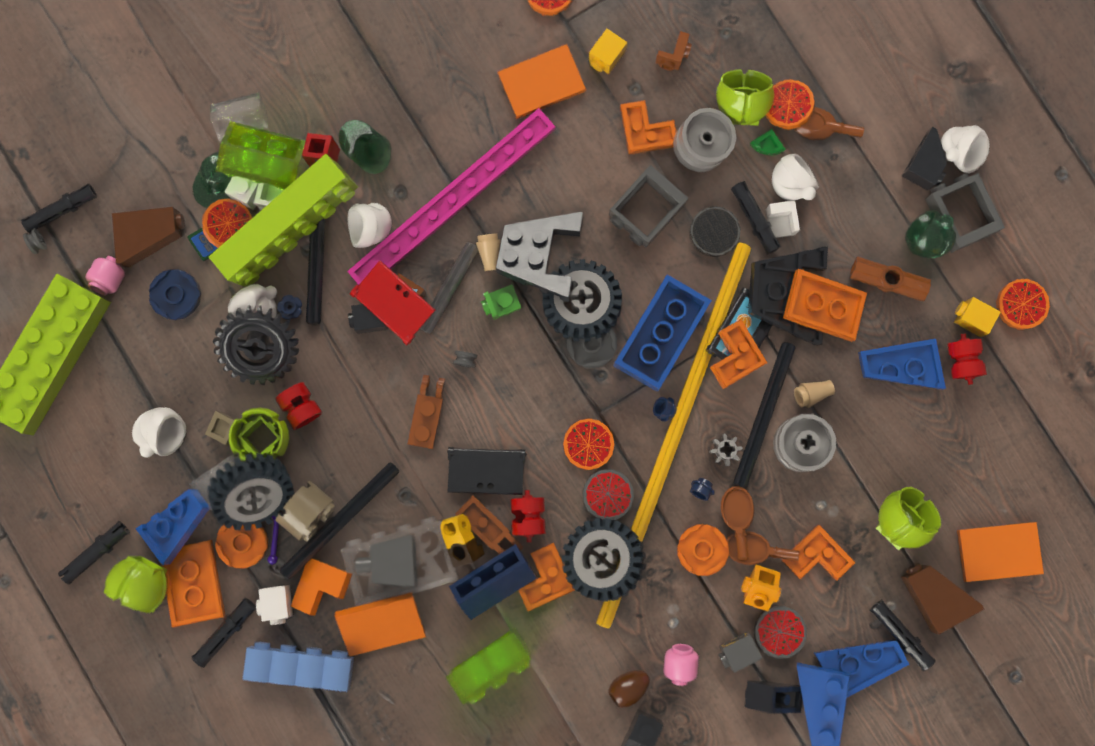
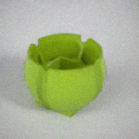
M741 69L724 73L721 76L716 91L719 110L730 118L733 125L758 126L759 120L766 116L774 102L773 80L766 74L754 70H748L746 74H743Z
M261 407L244 411L242 418L234 420L229 432L231 450L233 454H239L241 462L246 461L245 455L248 454L252 455L253 460H255L256 454H263L264 459L267 455H271L275 460L277 456L285 454L290 439L287 424L285 421L279 420V414ZM265 423L277 439L260 453L247 437Z
M905 487L888 495L881 505L878 514L879 524L876 529L898 550L926 545L933 539L941 527V518L931 500L925 501L923 499L924 493L912 487Z
M128 556L126 559L115 564L110 570L103 592L115 601L120 598L121 604L145 613H154L166 596L167 578L165 574L168 569L143 556Z

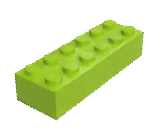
M325 154L214 251L209 258L228 281L244 287L252 285L260 278L259 274L278 263V258L284 252L293 250L300 238L311 234L317 228L316 224L319 221L332 216L336 211V207L342 201L350 200L355 195V190L358 186L336 161Z
M56 273L0 369L1 423L21 434L34 435L111 304L110 301Z

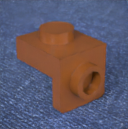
M680 31L674 53L658 51L655 63L665 70H679L682 58L688 59L692 44L687 43L690 34Z

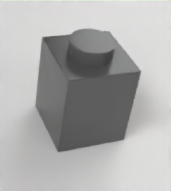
M748 632L719 646L722 653L718 655L725 669L730 667L734 673L763 659L751 634Z

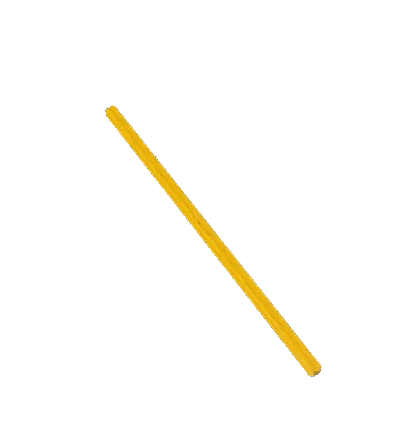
M738 243L736 245L677 403L676 414L670 422L633 521L631 530L637 534L641 542L644 539L712 356L706 352V348L711 344L726 318L751 251V247L745 243ZM620 556V559H619V562H618V564H617V567H616L615 572L618 570V568H619V566H620L621 556ZM619 597V600L603 602L596 621L599 626L604 628L611 627L622 597Z

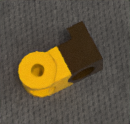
M460 514L444 519L441 522V534L454 568L473 563L485 555L482 545L477 546L474 535L471 532L470 521L466 515Z

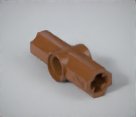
M858 256L855 258L850 271V279L878 287L883 292H894L922 302L925 301L931 287L930 279L905 272L898 266H886ZM886 273L893 275L895 278L894 285L887 283L885 279Z

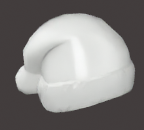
M977 125L953 127L947 130L941 138L942 148L946 152L947 160L954 162L964 173L969 174L978 170L988 156V136Z
M789 154L782 157L772 173L774 191L782 199L793 201L801 198L805 200L815 198V190L819 188L818 183L807 163L799 155Z
M356 203L350 207L348 211V228L353 247H369L370 245L382 242L389 235L392 220L384 206L378 203L368 205Z
M253 284L244 287L230 299L228 313L231 312L236 317L237 308H241L242 312L246 314L248 305L251 306L253 313H256L258 306L261 305L263 314H266L272 308V318H275L277 316V305L273 298L276 297L277 290L271 285L263 287L259 284Z
M158 407L144 412L135 421L132 429L133 441L140 447V454L146 458L151 457L154 453L160 456L173 454L181 446L186 435V424L181 416L174 410L166 407Z

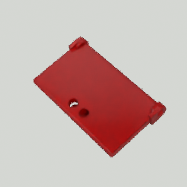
M381 260L362 282L356 285L350 292L353 298L355 297L402 339L406 346L411 343L416 337L415 334L436 311Z

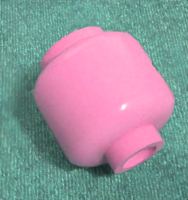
M107 256L106 258L95 259L85 277L89 283L88 287L92 291L106 296L108 293L112 294L117 291L125 277V272L120 265L116 264L115 258Z
M673 645L665 654L664 675L672 680V683L675 685H687V682L693 681L697 677L699 656L689 645Z

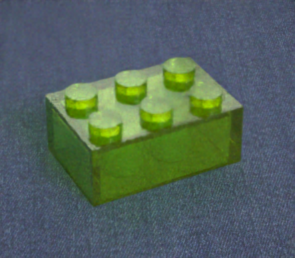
M230 121L220 143L216 171L223 172L227 176H238L249 179L254 183H266L285 190L297 179L305 140Z
M513 628L451 669L446 679L462 704L464 705L470 701L472 705L485 696L486 689L492 686L495 690L507 682V675L513 671L517 675L530 666L532 653L516 628Z

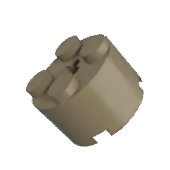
M308 481L307 488L302 486L283 507L287 511L282 517L278 514L275 521L299 541L304 539L308 542L316 534L318 523L321 520L325 523L334 513V500L313 482Z

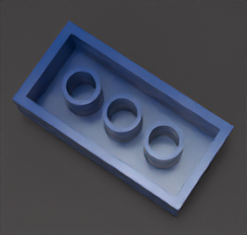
M667 274L613 366L657 392L712 300Z

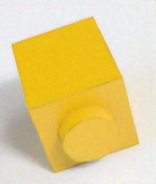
M606 29L589 52L591 66L599 72L605 71L609 74L626 52L627 42L609 29Z
M972 297L958 305L955 314L958 316L954 323L979 337H983L990 333L1001 312Z

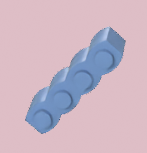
M254 642V646H249L246 649L243 680L348 691L351 686L354 657H350L348 652L333 650L332 654H324L320 648L308 647L306 652L297 651L294 645H280V649L270 648V643Z

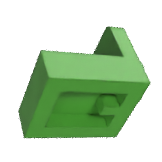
M512 284L491 293H483L485 300L481 301L486 316L491 314L493 320L522 309Z

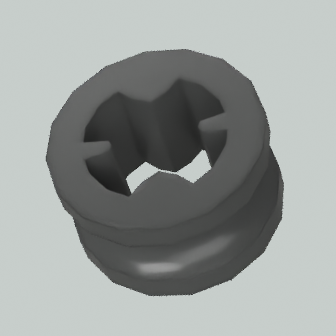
M32 229L31 234H23V239L32 253L38 254L39 249H47L46 241L37 229Z
M455 351L457 358L453 360V364L475 368L474 359H477L478 355L464 351Z

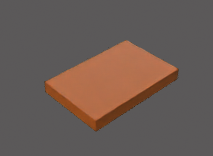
M567 44L498 71V76L516 119L534 113L538 108L541 110L586 92L585 85Z
M797 269L793 277L783 319L853 342L856 340L867 292Z
M1037 522L957 530L964 582L1044 574Z
M212 540L184 545L170 565L161 564L162 567L168 569L165 574L167 578L166 595L172 627L225 617Z
M412 592L335 612V619L349 656L426 637Z

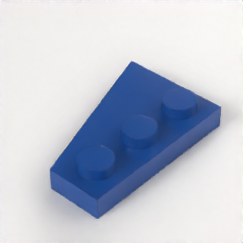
M936 339L858 352L863 378L942 390L946 389Z
M188 489L168 504V508L161 513L153 515L148 523L141 524L136 530L162 565H170L208 512L210 506L197 489Z
M896 640L813 652L822 668L850 673L847 697L910 665Z
M797 663L811 746H840L850 673Z

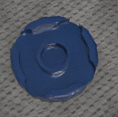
M183 270L163 271L154 278L149 288L150 305L156 313L166 319L180 320L187 318L194 313L200 303L201 291L199 284L193 276Z

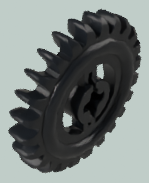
M248 305L246 314L242 312L241 308H237L236 317L229 312L227 321L224 319L220 321L221 328L215 330V334L218 337L213 339L214 345L217 346L213 352L221 355L218 357L217 362L225 363L224 371H233L231 374L232 378L239 375L240 382L244 383L246 379H249L251 385H254L256 380H259L261 385H265L266 379L271 383H275V376L281 379L284 378V371L290 372L292 370L290 364L297 362L295 355L299 353V348L294 346L298 344L299 339L292 338L296 330H286L289 327L290 321L287 320L281 324V313L272 318V308L266 314H263L262 306L259 305L256 313H253L251 306ZM251 331L246 340L238 339L242 334ZM238 350L244 351L245 355L252 360L262 359L266 354L273 356L265 362L254 363L242 357Z

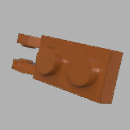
M423 375L407 444L433 449L443 405L442 396L445 379L439 378L436 385V396L431 397L426 396L430 385V376Z
M474 495L455 513L456 516L460 514L466 515L470 521L471 530L490 549H494L498 554L505 551L498 545L504 537L511 542L512 546L516 544L520 551L524 547L509 533L510 530Z

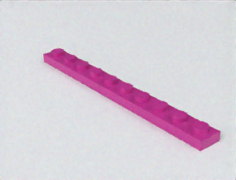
M538 108L347 272L359 285L380 260L390 269L394 268L555 130V125Z

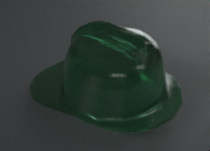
M361 120L348 121L341 127L338 134L341 150L364 171L371 174L383 172L388 167L392 158V148L387 137L378 133Z
M225 151L216 152L202 161L192 187L193 195L200 205L208 208L210 204L217 200L230 198L225 193V190L236 170L242 172V165L236 156Z

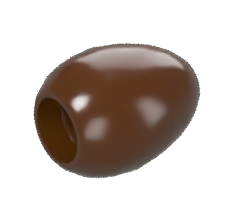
M642 670L626 672L612 681L608 694L617 707H630L636 704L646 693L650 684V678Z

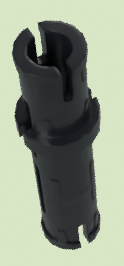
M743 181L734 185L731 191L753 228V235L758 237L766 254H771L780 249L781 245L771 229L770 221L767 222L746 182Z
M88 183L70 194L68 192L63 194L62 198L21 219V223L25 230L31 234L32 229H39L66 213H74L79 210L78 207L97 198V194Z
M117 521L106 533L101 536L98 535L92 545L63 570L58 572L59 577H62V581L70 585L105 553L109 554L112 552L113 546L130 533L129 529L124 530L126 525L121 521Z
M243 598L235 610L223 618L224 622L192 656V660L198 666L205 668L207 663L236 631L239 632L243 628L242 624L256 610V605L248 598Z
M883 600L878 601L870 608V611L901 644L902 651L905 654H909L921 667L922 671L929 669L936 662L920 644L921 640L910 633Z

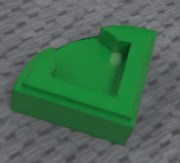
M773 129L750 143L757 152L768 156L779 155L786 150Z

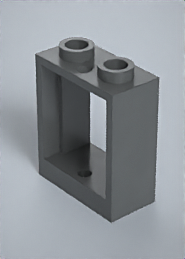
M650 165L610 209V221L618 229L624 228L629 232V238L636 245L641 246L642 244L647 248L686 205L689 198ZM646 183L674 206L648 236L620 213Z
M968 173L955 178L953 180L954 184L948 187L943 183L931 189L932 194L925 199L951 253L987 238L1005 228L978 173L970 177ZM970 186L988 224L960 237L942 197Z

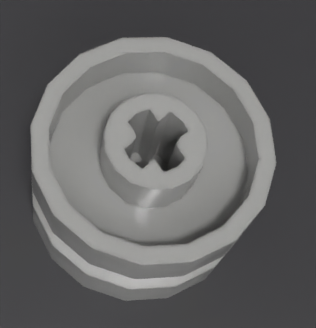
M712 108L699 109L691 113L676 131L673 141L674 153L679 162L687 169L696 172L710 171L719 166L734 149L736 142L735 127L730 118L723 112Z
M801 414L784 421L777 428L773 438V450L778 461L785 468L795 472L815 471L824 467L832 459L836 450V436L832 427L823 418L813 414ZM802 439L807 442L806 448H804V445H801Z

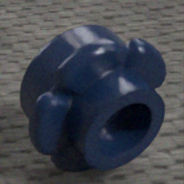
M286 295L282 298V301L278 302L277 310L282 314V318L286 320L298 318L302 313V302L298 297L294 298L292 295ZM289 305H292L291 310L288 309Z
M665 397L657 399L653 406L654 415L662 422L673 418L677 410L674 405L675 400L671 397L668 399Z
M704 478L692 481L690 493L693 496L708 501L710 496L715 494V491L712 489L713 484Z

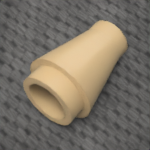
M497 233L477 236L478 242H476L484 265V271L496 270L501 239L498 240Z
M830 380L801 383L799 387L794 389L797 404L800 407L807 408L835 394L834 385Z

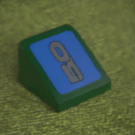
M202 228L187 236L203 262L208 260L209 256L218 249L208 241L203 234Z

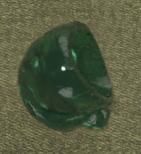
M936 210L927 211L917 217L910 224L905 235L909 250L919 257L936 259L949 253L956 242V232L952 227L954 223L953 217L948 214L941 216Z

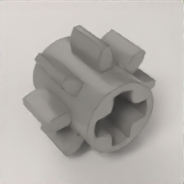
M722 434L721 442L717 439L712 440L716 446L709 453L716 454L715 463L724 460L725 465L730 466L731 458L735 461L740 460L736 454L743 447L736 446L737 437L727 440V435ZM724 443L732 449V452L728 453L727 457L725 453L720 452V448L724 447Z

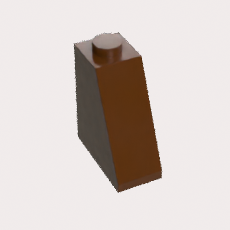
M174 207L112 213L116 264L123 268H129L181 238L182 229L185 228L183 214H180Z
M914 564L906 569L907 573L901 576L932 633L939 635L984 610L982 604L929 565Z

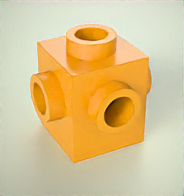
M755 565L750 577L745 576L742 583L741 591L745 592L743 603L769 611L772 603H777L781 594V588L779 587L781 572Z

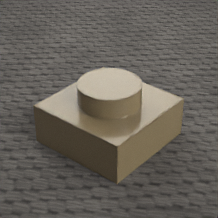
M215 411L205 435L225 445H230L229 432L235 419L222 412Z

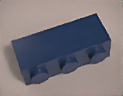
M515 544L449 587L460 608L472 620L537 579L527 559Z

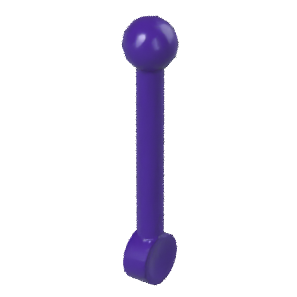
M272 516L274 528L271 555L267 560L269 564L274 565L278 561L276 548L279 523L275 521L276 517Z

